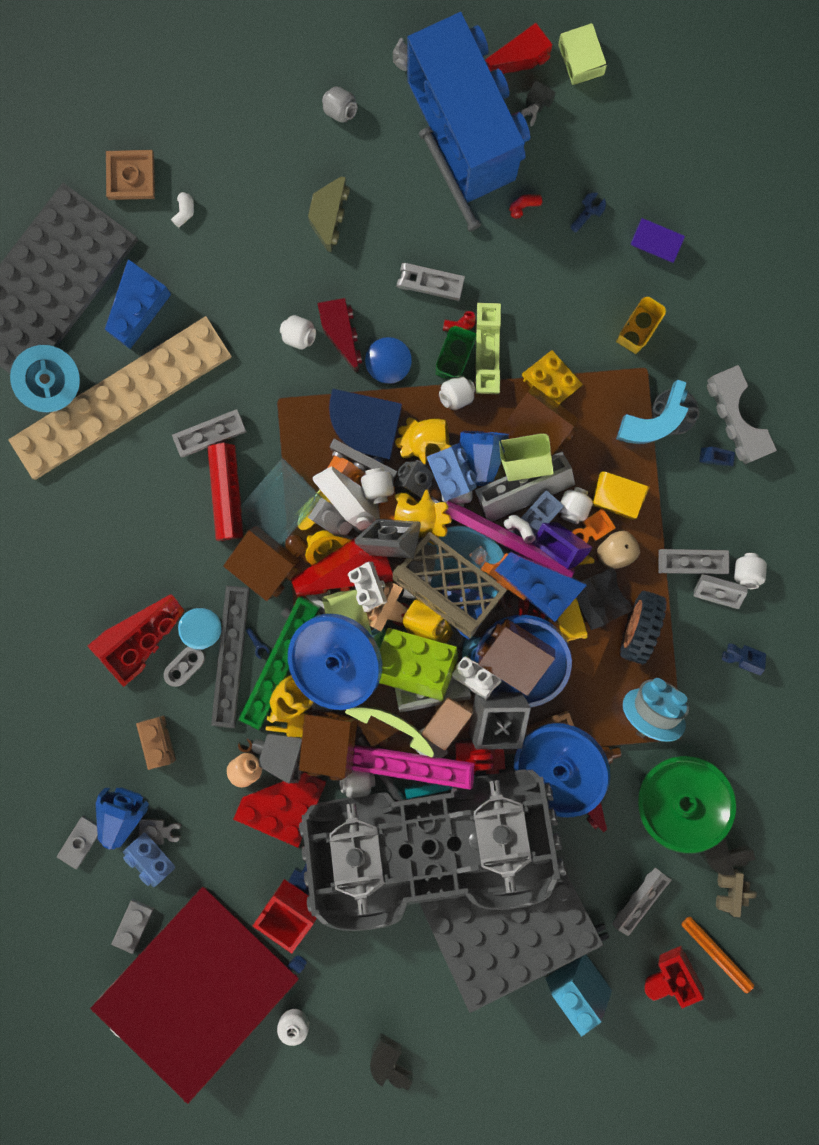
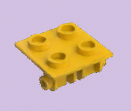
M553 350L522 373L524 382L531 388L534 385L559 405L583 385Z

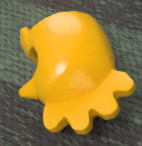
M408 418L406 420L407 426H401L398 429L401 437L395 441L396 446L401 448L400 453L403 458L414 455L419 457L423 464H426L427 456L451 447L449 445L448 424L443 419H428L417 422L413 418Z
M425 490L420 502H417L407 493L395 495V500L398 502L395 510V520L420 522L419 538H424L428 532H431L437 538L447 535L448 530L445 524L451 523L452 518L445 513L448 509L446 502L435 503L431 500L428 490Z
M292 675L282 680L271 695L270 707L272 712L268 719L271 723L281 719H293L308 710L314 703L297 687Z

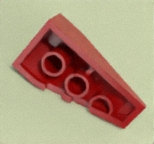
M352 539L293 577L291 582L297 597L324 594L329 589L341 588V591H349L350 587L355 586V584L350 582L348 573L369 561L373 562L380 581L388 583L394 580L387 557L369 555L355 544V539Z
M170 594L107 629L87 647L124 687L143 671L146 666L145 661L152 652L155 653L159 648L157 644L164 635L169 634L183 614L184 609L175 597Z

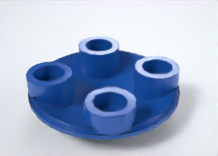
M386 337L375 341L369 347L365 363L367 371L375 380L386 384H396L408 374L412 358L408 347L402 341Z

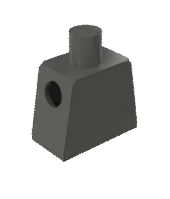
M268 734L265 741L255 739L252 744V752L261 755L259 767L286 783H299L302 771L299 770L302 737Z

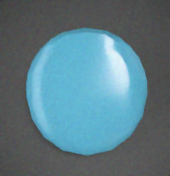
M195 608L182 616L179 621L178 631L185 645L199 650L212 646L219 639L222 627L221 621L214 612L205 608Z

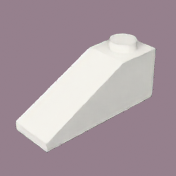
M331 466L313 477V481L344 519L362 531L369 527L376 519H380L378 504H374L373 500L366 499L363 488Z

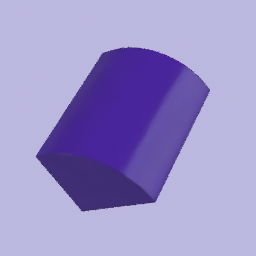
M642 218L638 223L630 245L674 263L685 236Z
M558 522L542 523L535 536V540L532 542V544L566 569H572L580 564L592 549V546Z

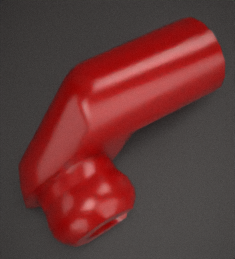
M540 194L521 195L510 204L509 211L511 212V217L514 219L521 218L523 216L522 209L525 207L541 206L542 196Z
M467 311L457 322L445 319L443 331L449 332V329L453 326L470 330L476 323V315L471 311Z

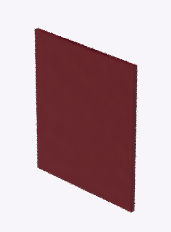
M202 887L90 1009L165 1081L184 1102L189 1104L299 978L230 913L207 888Z

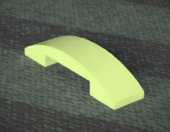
M477 303L476 394L500 393L499 347L501 304Z
M356 706L346 709L345 713L366 724L372 715L413 737L410 747L431 758L433 757L434 750L427 739L412 724L398 715L370 706Z

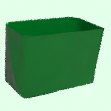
M458 326L451 327L436 362L435 375L448 380L460 377L477 334ZM456 340L463 341L467 346V350L462 356H456L451 352V344ZM452 361L457 364L458 373L455 376L442 372V367L446 362Z

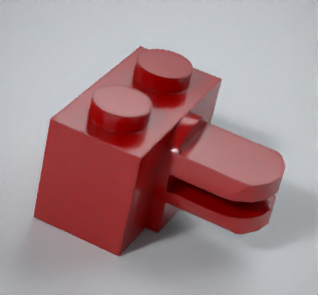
M471 739L454 741L456 760L474 763V775H476V771L484 770L486 774H498L500 769H505L504 749L476 750Z
M682 946L661 954L658 963L661 971L646 978V995L654 1001L671 995V997L675 995L682 1009L704 1000V987Z

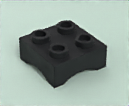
M614 568L607 569L582 581L586 584V587L579 593L576 599L591 630L633 611L630 602L625 599L618 587L617 574Z

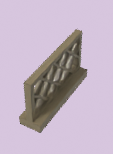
M428 532L417 545L414 559L407 558L401 566L398 565L393 571V580L468 638L473 636L479 625L507 592L506 588L431 532ZM429 541H432L438 546L439 554L425 555L424 547ZM453 557L456 559L458 569L444 570L443 558ZM440 559L441 570L427 572L426 560ZM412 561H423L424 572L413 573L407 567ZM473 572L477 575L478 583L464 585L462 573ZM459 573L460 585L446 586L445 575ZM442 575L443 587L433 588L428 584V576ZM492 586L498 591L494 598L483 599L482 587ZM478 588L480 600L466 601L464 589ZM461 590L463 602H451L448 599L447 591ZM490 603L485 609L484 604ZM481 604L482 614L475 620L468 615L467 606Z

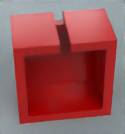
M284 879L258 916L253 927L292 954L317 918L308 911L307 897L309 896Z

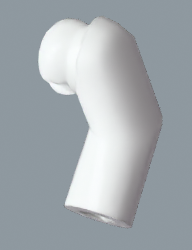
M185 192L178 195L179 212L171 219L178 228L194 214V200L190 194Z
M511 515L509 519L504 521V526L509 531H513L515 528L520 531L525 543L529 544L535 540L536 537L532 528L525 520L516 515Z

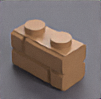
M164 715L136 723L148 770L169 765L176 761L168 728H165L167 724Z

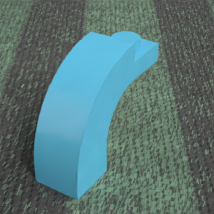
M676 380L673 383L666 407L659 417L640 419L626 414L622 419L616 439L627 443L645 444L659 440L675 430L688 411V408L680 406V403L683 404L688 393V390L685 389L687 382Z

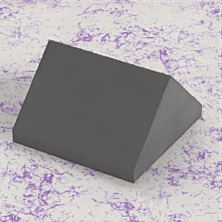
M376 519L355 539V544L372 556L414 559L421 525L418 521Z

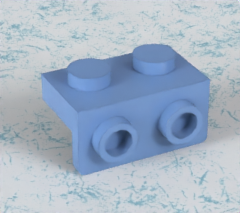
M459 443L426 457L444 501L471 492L477 487L476 475L470 470L466 451L461 448Z
M146 833L140 835L123 851L125 862L131 868L134 866L141 873L139 875L140 879L147 886L151 884L152 887H155L175 869V865Z

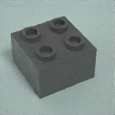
M491 692L487 700L477 693L475 694L468 734L476 750L522 749L531 709L522 692Z

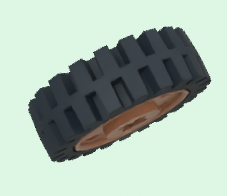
M641 591L638 595L622 636V646L620 648V656L622 658L639 664H645L650 658V654H652L654 646L657 644V638L660 636V629L663 626L662 621L666 614L664 613L667 603L665 597L648 591Z

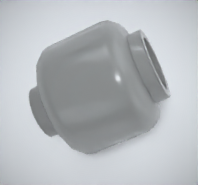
M335 86L331 88L322 98L324 113L338 122L344 123L351 120L357 112L358 106L355 96L341 87Z

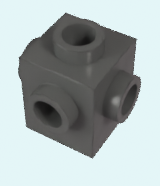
M416 460V462H405L400 467L398 477L393 486L400 492L409 494L414 499H422L425 490H429L432 485L434 474L428 470L427 464H423L419 460Z

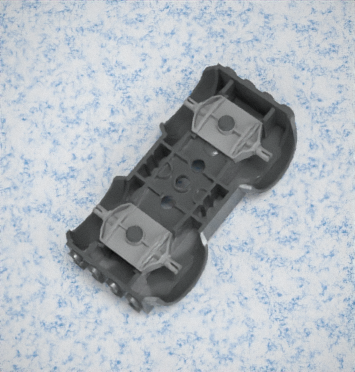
M524 769L474 777L473 788L453 787L451 793L394 802L387 792L369 794L365 797H347L311 805L305 815H302V822L299 824L301 837H304L305 847H302V857L307 864L304 880L306 886H309L310 896L307 897L308 911L322 924L330 928L345 931H364L384 928L399 922L403 918L407 905L467 896L478 907L506 910L527 907L546 900L551 896L556 884L563 882L562 876L566 875L564 860L559 858L558 850H562L560 835L554 832V826L558 825L554 807L550 808L549 801H554L550 783H546L544 778L540 777L535 771ZM451 837H458L461 840L462 845L458 851H451L448 848L447 843ZM429 840L436 843V851L431 855H427L423 850L424 844ZM404 844H409L413 848V855L408 859H403L399 854V850Z

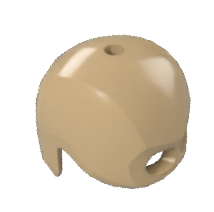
M618 531L611 534L597 549L599 561L608 569L628 566L640 554L637 540L628 531Z

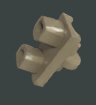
M730 868V872L718 873V886L729 888L728 896L717 895L716 908L729 912L733 917H741V905L749 906V898L757 897V892L750 890V882L743 881L744 874L738 872V869Z

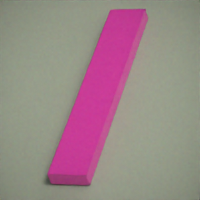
M447 501L448 509L445 513L450 515L452 519L543 566L567 576H573L574 568L566 569L534 544L525 543L522 537L456 503Z
M355 745L352 770L464 789L473 788L474 763Z

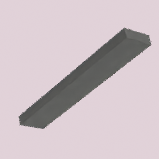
M226 585L211 726L236 727L250 588Z

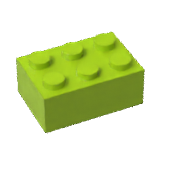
M387 628L379 649L382 659V674L379 683L443 701L458 661L457 647Z

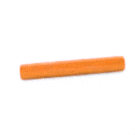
M687 917L682 922V927L744 993L747 994L754 988L751 980L691 917Z

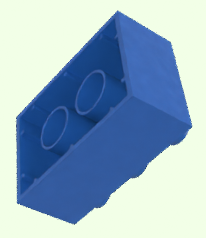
M459 12L407 36V82L429 127L433 130L432 134L468 203L516 180L520 161L526 157L524 145L525 142L530 140V131L524 116L520 112L511 115L504 102V99L509 97V88L502 71L499 68L491 72L489 71L483 56L488 55L489 49L482 29L478 25L469 29L462 12Z

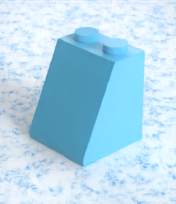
M587 955L560 967L546 977L553 998L581 1037L602 1022L612 989Z

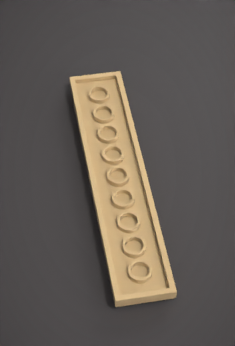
M205 316L80 394L66 407L51 412L8 440L32 479L36 480L232 356Z

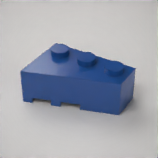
M128 259L105 330L116 340L131 349L171 296V293L165 285Z
M512 552L495 569L500 576L540 612L554 622L586 587V584L573 577Z

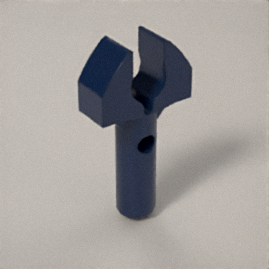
M598 193L587 194L582 201L585 209L570 226L571 230L578 232L591 215L600 217L605 210V198L599 206L591 208L592 201H594Z

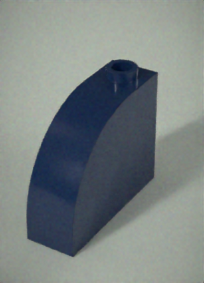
M332 389L329 403L330 418L341 442L382 464L385 461L390 462L402 404Z

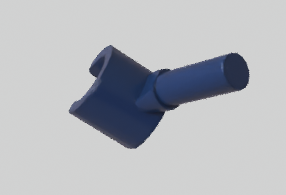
M248 628L246 632L256 647L255 654L259 659H262L258 649L265 648L269 654V647L267 644L261 643L252 629Z
M297 955L286 966L299 974L305 968L307 962Z

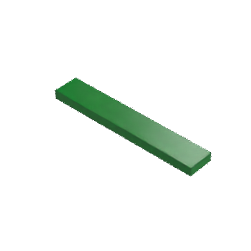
M302 596L298 597L238 720L257 730L261 729L271 709V695L276 686L287 677L290 671L288 648L292 636L301 625L317 616L321 606Z

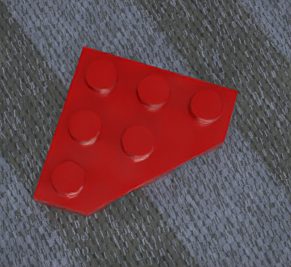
M303 772L299 783L281 781L248 794L242 798L233 820L298 848L303 838L299 830L302 815H305L311 805L318 803L327 781Z

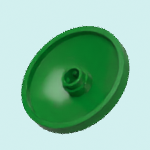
M679 756L659 763L647 774L639 791L638 811L643 826L657 843L679 853H699L714 847L728 834L735 819L736 800L728 779L717 767L700 758Z

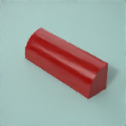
M219 443L208 446L216 541L243 538L235 445Z

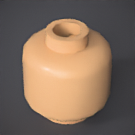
M250 753L240 754L227 767L228 779L233 785L240 788L248 787L258 780L262 774V768L259 767V759Z

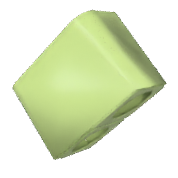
M591 23L561 33L558 45L572 85L603 76L606 66H600L606 64L593 24Z
M547 434L501 440L502 446L505 449L504 454L499 441L500 456L508 482L553 474L550 441Z
M356 588L322 597L326 614L347 616L361 624L372 635L367 612H364L362 605L358 604Z

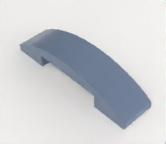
M546 490L521 519L530 524L536 536L542 523H549L564 505ZM515 528L513 531H510L522 537L520 531L517 528ZM499 542L497 543L504 555L510 552L517 555L520 554Z

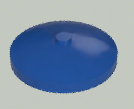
M322 614L313 617L297 629L290 641L288 665L292 678L307 698L322 707L334 710L356 707L372 695L380 682L382 659L379 648L372 635L361 624L347 616Z
M531 615L506 617L555 649V660L528 696L522 693L530 707L547 703L564 689L569 680L572 668L569 644L558 628L542 618ZM506 618L495 622L481 636L476 648L474 662L478 664L479 655L477 653L484 642L489 643L495 626L498 623L502 625ZM501 680V683L492 692L520 691Z
M562 723L540 726L524 738L522 749H517L515 754L514 771L531 769L540 777H543L546 783H550L554 801H549L550 808L554 807L556 816L577 817L592 811L602 801L608 790L610 766L607 756L592 736L577 727Z

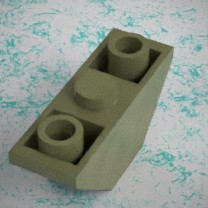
M342 176L313 193L308 214L311 227L329 252H332L333 245L338 244L340 234L337 231L338 222H343L345 209L342 208L343 200H348L350 187L346 184V177Z

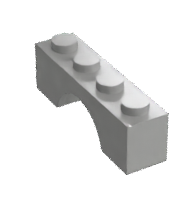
M739 365L707 380L708 392L715 398L718 404L716 406L717 412L726 422V432L728 437L734 440L738 459L743 461L745 465L777 451L767 429L751 427L740 415L739 399L748 385Z

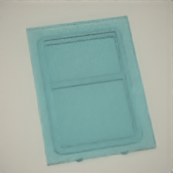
M282 458L241 505L242 521L250 529L255 526L259 527L281 545L316 506L321 496Z

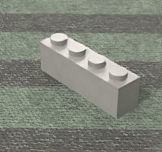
M563 452L552 456V475L509 482L507 476L476 489L475 492L486 519L493 522L534 504L546 490L554 495L574 486L575 481L572 468Z

